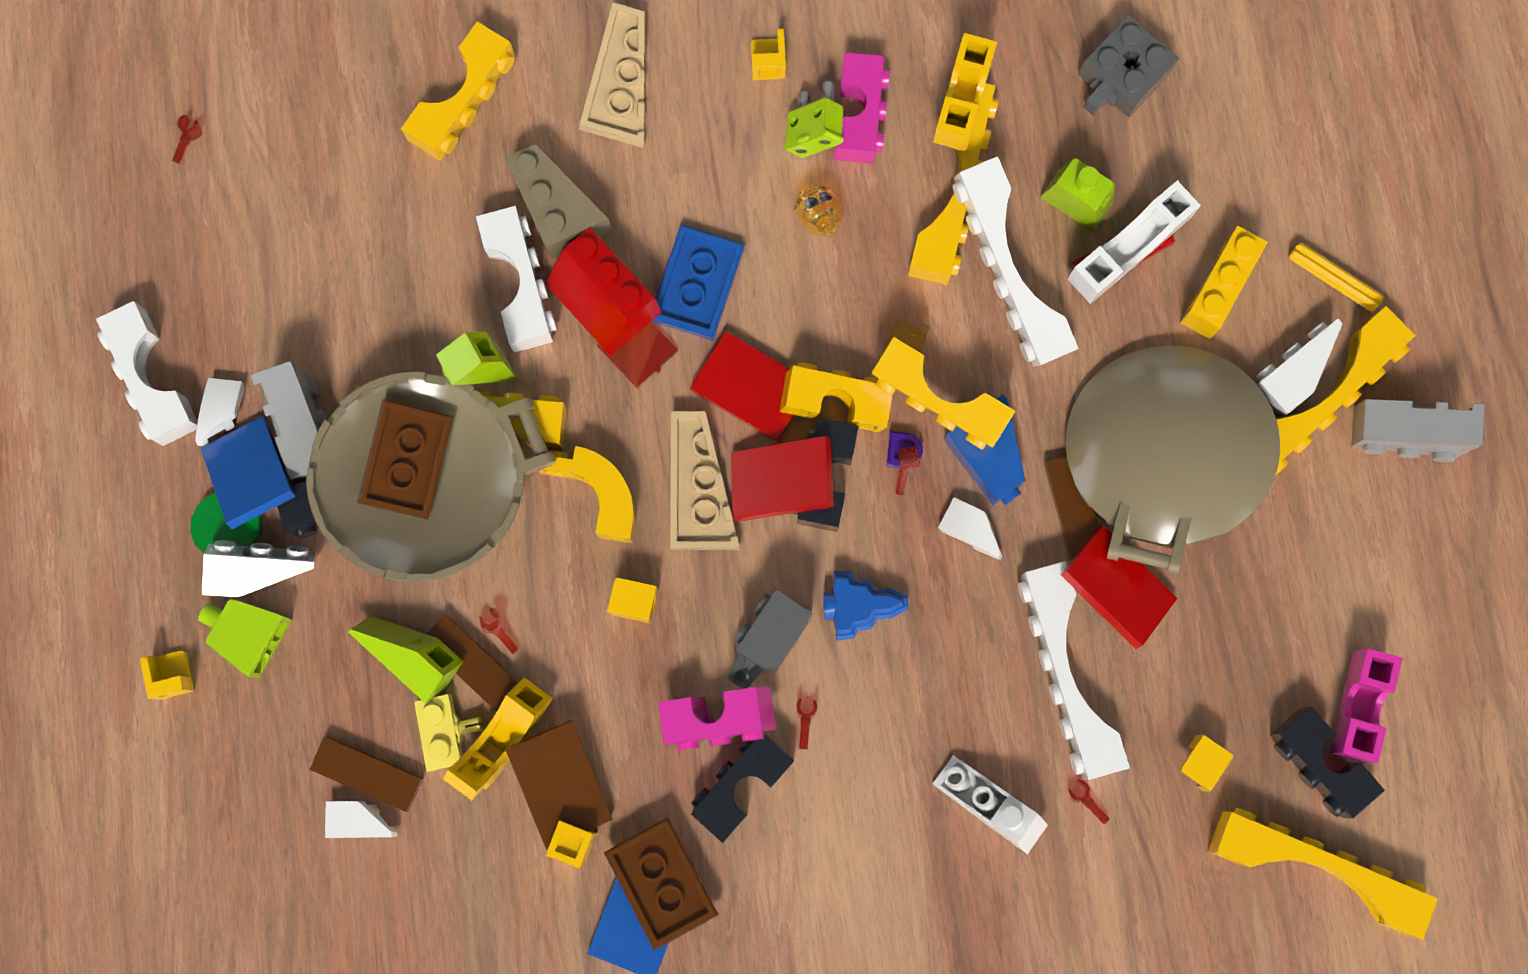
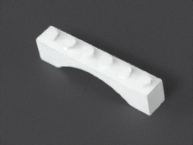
M998 156L957 174L954 177V194L958 202H964L969 214L966 216L968 227L973 235H978L982 247L979 249L981 258L987 267L991 266L996 279L993 280L995 291L1000 299H1005L1009 308L1006 316L1011 328L1014 331L1018 330L1022 339L1020 350L1024 359L1027 362L1031 361L1033 367L1079 349L1066 317L1050 309L1040 301L1022 281L1013 264L1007 245L1005 228L1006 209L1011 186Z
M1064 561L1025 572L1020 576L1022 582L1018 583V589L1023 603L1028 602L1032 616L1028 617V622L1032 635L1034 637L1039 636L1043 650L1038 651L1042 668L1044 671L1049 670L1053 684L1049 685V692L1055 706L1060 705L1063 715V719H1059L1061 732L1064 739H1070L1074 751V753L1070 754L1072 768L1076 775L1081 774L1082 780H1090L1129 769L1130 766L1120 734L1104 723L1088 706L1078 691L1070 672L1066 652V629L1076 592L1061 576V573L1067 567V563Z

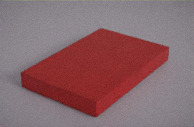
M725 331L691 385L690 391L777 443L795 416L779 412L786 372L789 368Z
M827 436L731 453L733 520L741 522L834 507L831 440Z
M1102 525L1095 530L1061 573V576L1135 649H1138L1144 645L1178 598L1142 563L1119 557L1118 561L1108 559L1107 555L1112 533Z

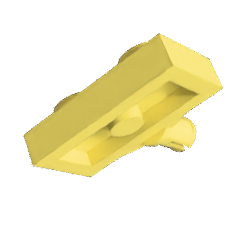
M452 694L433 697L426 703L422 700L414 702L427 772L451 767L463 755V735L483 731V725L469 727L470 725L482 723L480 716L460 721L455 712Z

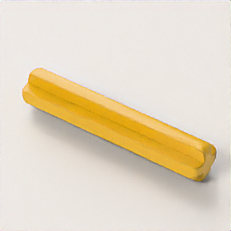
M1298 243L1290 253L1289 258L1291 261L1367 310L1374 311L1382 302L1384 296L1380 292L1304 243Z

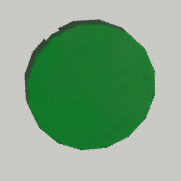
M215 493L207 496L197 505L191 517L190 533L194 544L203 553H205L209 544H214V542L220 540L233 541L236 543V546L251 547V544L259 541L262 534V517L259 515L231 529L225 522Z

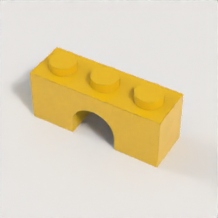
M967 33L963 34L933 143L966 152L997 41Z
M1237 225L1225 240L1212 264L1213 268L1194 296L1180 323L1211 339L1221 329L1268 242Z
M798 363L797 366L793 365L786 372L779 412L813 419L820 413L823 398L825 396H836L847 406L848 417L846 423L858 425V429L879 433L887 428L892 394L875 385L878 379L875 377H865L864 380L851 378V373L846 371L831 370V373L818 371V366Z

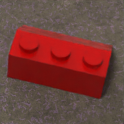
M590 227L563 249L545 283L609 356L613 355L662 313L653 295Z

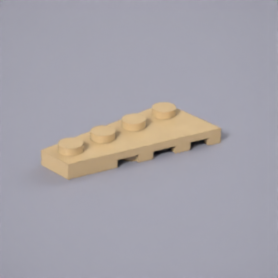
M612 2L579 124V130L641 148L644 147L645 11Z
M671 411L670 550H740L705 411Z

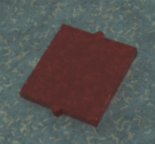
M652 322L646 325L611 356L599 344L596 345L637 389L654 373H660L661 367L678 352V349Z

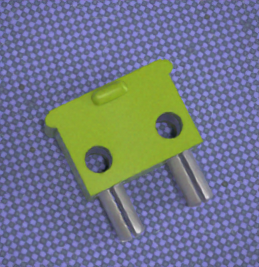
M827 81L823 83L822 99L811 104L810 93L807 91L799 93L798 109L788 112L786 143L783 145V149L801 158H805L840 145L844 141L842 137L844 106L834 102V83Z

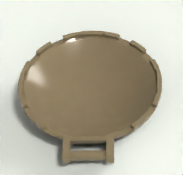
M1165 345L1144 348L1128 353L1109 363L1092 377L1072 407L1066 430L1065 448L1067 463L1074 480V485L1089 508L1092 507L1098 515L1106 520L1109 526L1114 528L1107 558L1118 561L1119 557L1168 569L1167 573L1178 575L1185 545L1195 544L1197 541L1215 536L1219 537L1242 524L1261 505L1271 488L1278 469L1280 436L1275 414L1269 401L1258 385L1243 370L1230 361L1205 350L1186 346ZM1123 537L1173 548L1172 554L1168 555L1122 544Z
M421 371L391 374L366 383L354 390L340 402V405L334 410L327 421L324 420L312 444L313 449L309 460V467L306 471V486L310 507L318 527L329 543L345 559L360 569L382 578L404 582H425L445 578L469 568L490 553L511 526L520 505L524 476L551 467L556 463L553 452H548L533 414L535 407L532 399L524 398L498 408L494 402L490 401L469 384L452 386L451 382L444 376L426 374ZM382 399L453 416L428 520L357 503ZM519 416L535 457L525 460L510 422L511 419Z

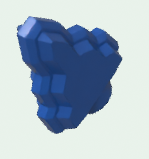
M834 570L832 575V591L823 592L824 621H834L836 641L854 639L858 631L871 629L877 620L892 619L909 609L908 596L891 588H876L869 579L855 578L850 571Z

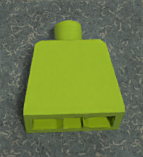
M1073 158L1059 169L1040 198L1094 232L1113 205L1115 184L1100 174L1094 167H1090L1079 159Z
M230 599L224 609L207 603L198 616L199 622L212 628L205 643L243 674L253 678H260L292 622V619L234 599Z

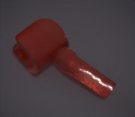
M182 115L177 121L182 135L171 160L177 164H180L190 141L198 139L202 134V129L197 119L194 125L188 128L189 119L187 115Z
M917 447L902 448L898 452L900 469L895 491L898 495L904 494L908 468L920 466Z
M490 607V613L496 620L492 623H486L479 616L482 630L488 634L494 633L511 654H514L519 648L502 628L498 610Z
M799 699L796 705V714L800 718L801 726L799 749L808 750L809 727L811 726V719L816 716L818 707L817 702L814 700L813 711L808 714L803 713L800 709L801 699Z
M1077 780L1078 784L1085 789V796L1076 797L1068 789L1070 800L1075 803H1083L1102 824L1107 823L1110 818L1091 798L1090 787L1087 782Z

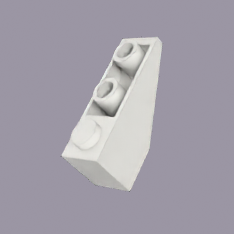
M1339 319L1329 326L1323 321L1307 334L1311 339L1310 342L1303 347L1297 342L1281 355L1285 360L1283 364L1278 368L1270 364L1256 376L1260 381L1257 385L1269 401L1276 419L1283 418L1314 393L1343 324Z
M228 540L216 541L214 544H209L204 553L202 595L240 597L313 569L317 551H309L307 547L300 545L289 546L287 549L272 548V545L267 543H254L249 547L236 546L235 542Z
M954 755L933 783L935 787L1026 854L1029 853L1048 826L1039 814Z

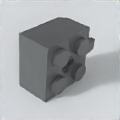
M1128 15L1082 65L1079 76L1090 84L1089 88L1094 91L1086 100L1083 108L1094 116L1107 102L1111 106L1115 105L1128 117L1132 116L1171 74L1179 57Z
M777 589L772 596L767 593L763 596L754 610L755 615L758 616L752 626L746 623L734 640L735 644L738 645L736 649L738 657L728 679L742 689L748 688L762 672L777 671L811 620L812 612Z

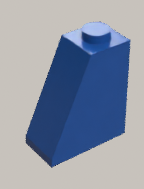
M1004 394L997 398L998 401L1009 407L1008 399ZM1012 418L993 448L986 445L981 450L965 440L968 433L958 427L953 432H948L944 441L992 506L1000 501L1007 505L1021 494L1018 488L1026 480Z

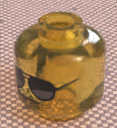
M818 184L809 185L801 190L797 195L794 205V211L804 230L811 235L828 236L838 229L844 214L843 208L833 190Z

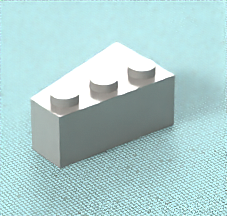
M288 361L250 374L253 384H258L263 389L267 405L262 406L266 417L271 415L277 434L275 441L290 479L298 484L306 481V471L309 467L313 441L324 420L327 421L328 417L324 409L319 410L316 397L320 396V391L314 377L309 378L294 363Z
M1365 399L1354 406L1352 447L1363 448V452L1367 454H1384L1385 451L1398 452V456L1402 458H1419L1420 455L1433 456V461L1454 462L1455 458L1483 446L1485 404L1473 403L1472 407L1468 410L1448 409L1449 402H1436V408L1416 406L1413 405V401Z

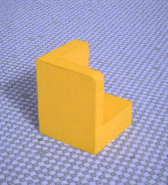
M784 28L777 29V39L751 41L753 80L786 79Z
M616 578L607 612L613 616L651 624L659 589L654 585Z
M177 651L158 657L149 655L140 657L147 697L149 699L162 700L194 691L189 661L185 651Z
M1195 735L1188 746L1192 751L1182 764L1180 771L1198 784L1197 788L1202 791L1211 792L1234 755L1207 736Z
M559 821L546 856L580 869L586 864L597 833L591 830H584L564 821Z

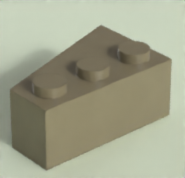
M536 144L505 157L551 259L561 255L563 249L589 227L599 238L612 232L609 219Z

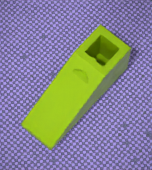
M486 331L464 332L436 354L442 366L443 374L451 382L452 386L507 382L517 379L502 349Z
M374 616L368 617L348 631L352 637L424 703L447 687L463 663L438 638Z

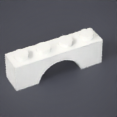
M1177 180L1153 200L1123 231L1106 244L1099 246L1080 262L1068 277L1069 282L1090 304L1093 303L1189 221L1201 205Z
M516 206L476 216L482 243L489 258L508 262L519 272L520 286L513 302L501 311L510 347L515 353L552 343L551 331L557 330L552 311L545 312L543 299H547L548 294L543 278L538 280L536 278L534 268L540 267L535 247L528 248L526 236L531 235V230L526 215L520 217Z
M132 301L97 318L96 320L101 331L97 332L99 340L106 350L111 351L115 359L111 362L112 368L117 377L125 381L128 388L125 391V396L130 406L134 410L137 409L142 418L138 423L143 435L148 440L151 439L164 446L195 431L198 421L188 399L177 391L155 390L148 381L146 360L159 337L146 309Z

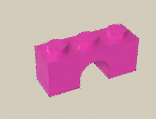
M844 52L840 97L856 99L863 105L864 110L854 117L843 116L842 137L844 141L840 145L835 146L834 160L874 164L876 152L882 153L884 132H878L879 120L885 121L887 100H881V89H888L890 69L883 68L884 56Z
M1370 648L1353 651L1334 732L1336 735L1332 739L1330 754L1361 763H1379L1387 729L1380 726V712L1386 697L1390 693H1395L1402 657Z
M752 687L723 692L724 712L717 721L712 719L708 713L706 697H688L658 702L663 744H677V750L681 751L699 748L698 741L709 740L710 746L730 744V736L742 735V741L764 739V731L776 730L770 687Z

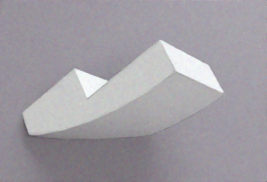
M208 378L196 429L195 441L198 446H204L209 443L207 439L223 429L228 432L235 428L232 420L237 417L245 391L242 381Z
M953 498L938 527L939 530L972 545L979 552L1001 560L1003 556L998 546L992 523L988 519L986 512Z
M365 801L326 802L325 838L397 837V830L394 826H388L380 816L381 810L376 804L367 805Z

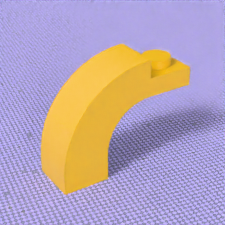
M575 446L573 459H569V454L549 451L553 452L556 463L551 467L540 470V474L577 479L587 483L596 491L599 499V514L595 534L598 538L633 543L636 526L635 504L626 481L616 467L600 454L583 447Z
M524 677L505 696L489 725L475 743L447 770L443 780L470 800H473L483 788L487 789L510 762L505 748L529 737L553 698Z

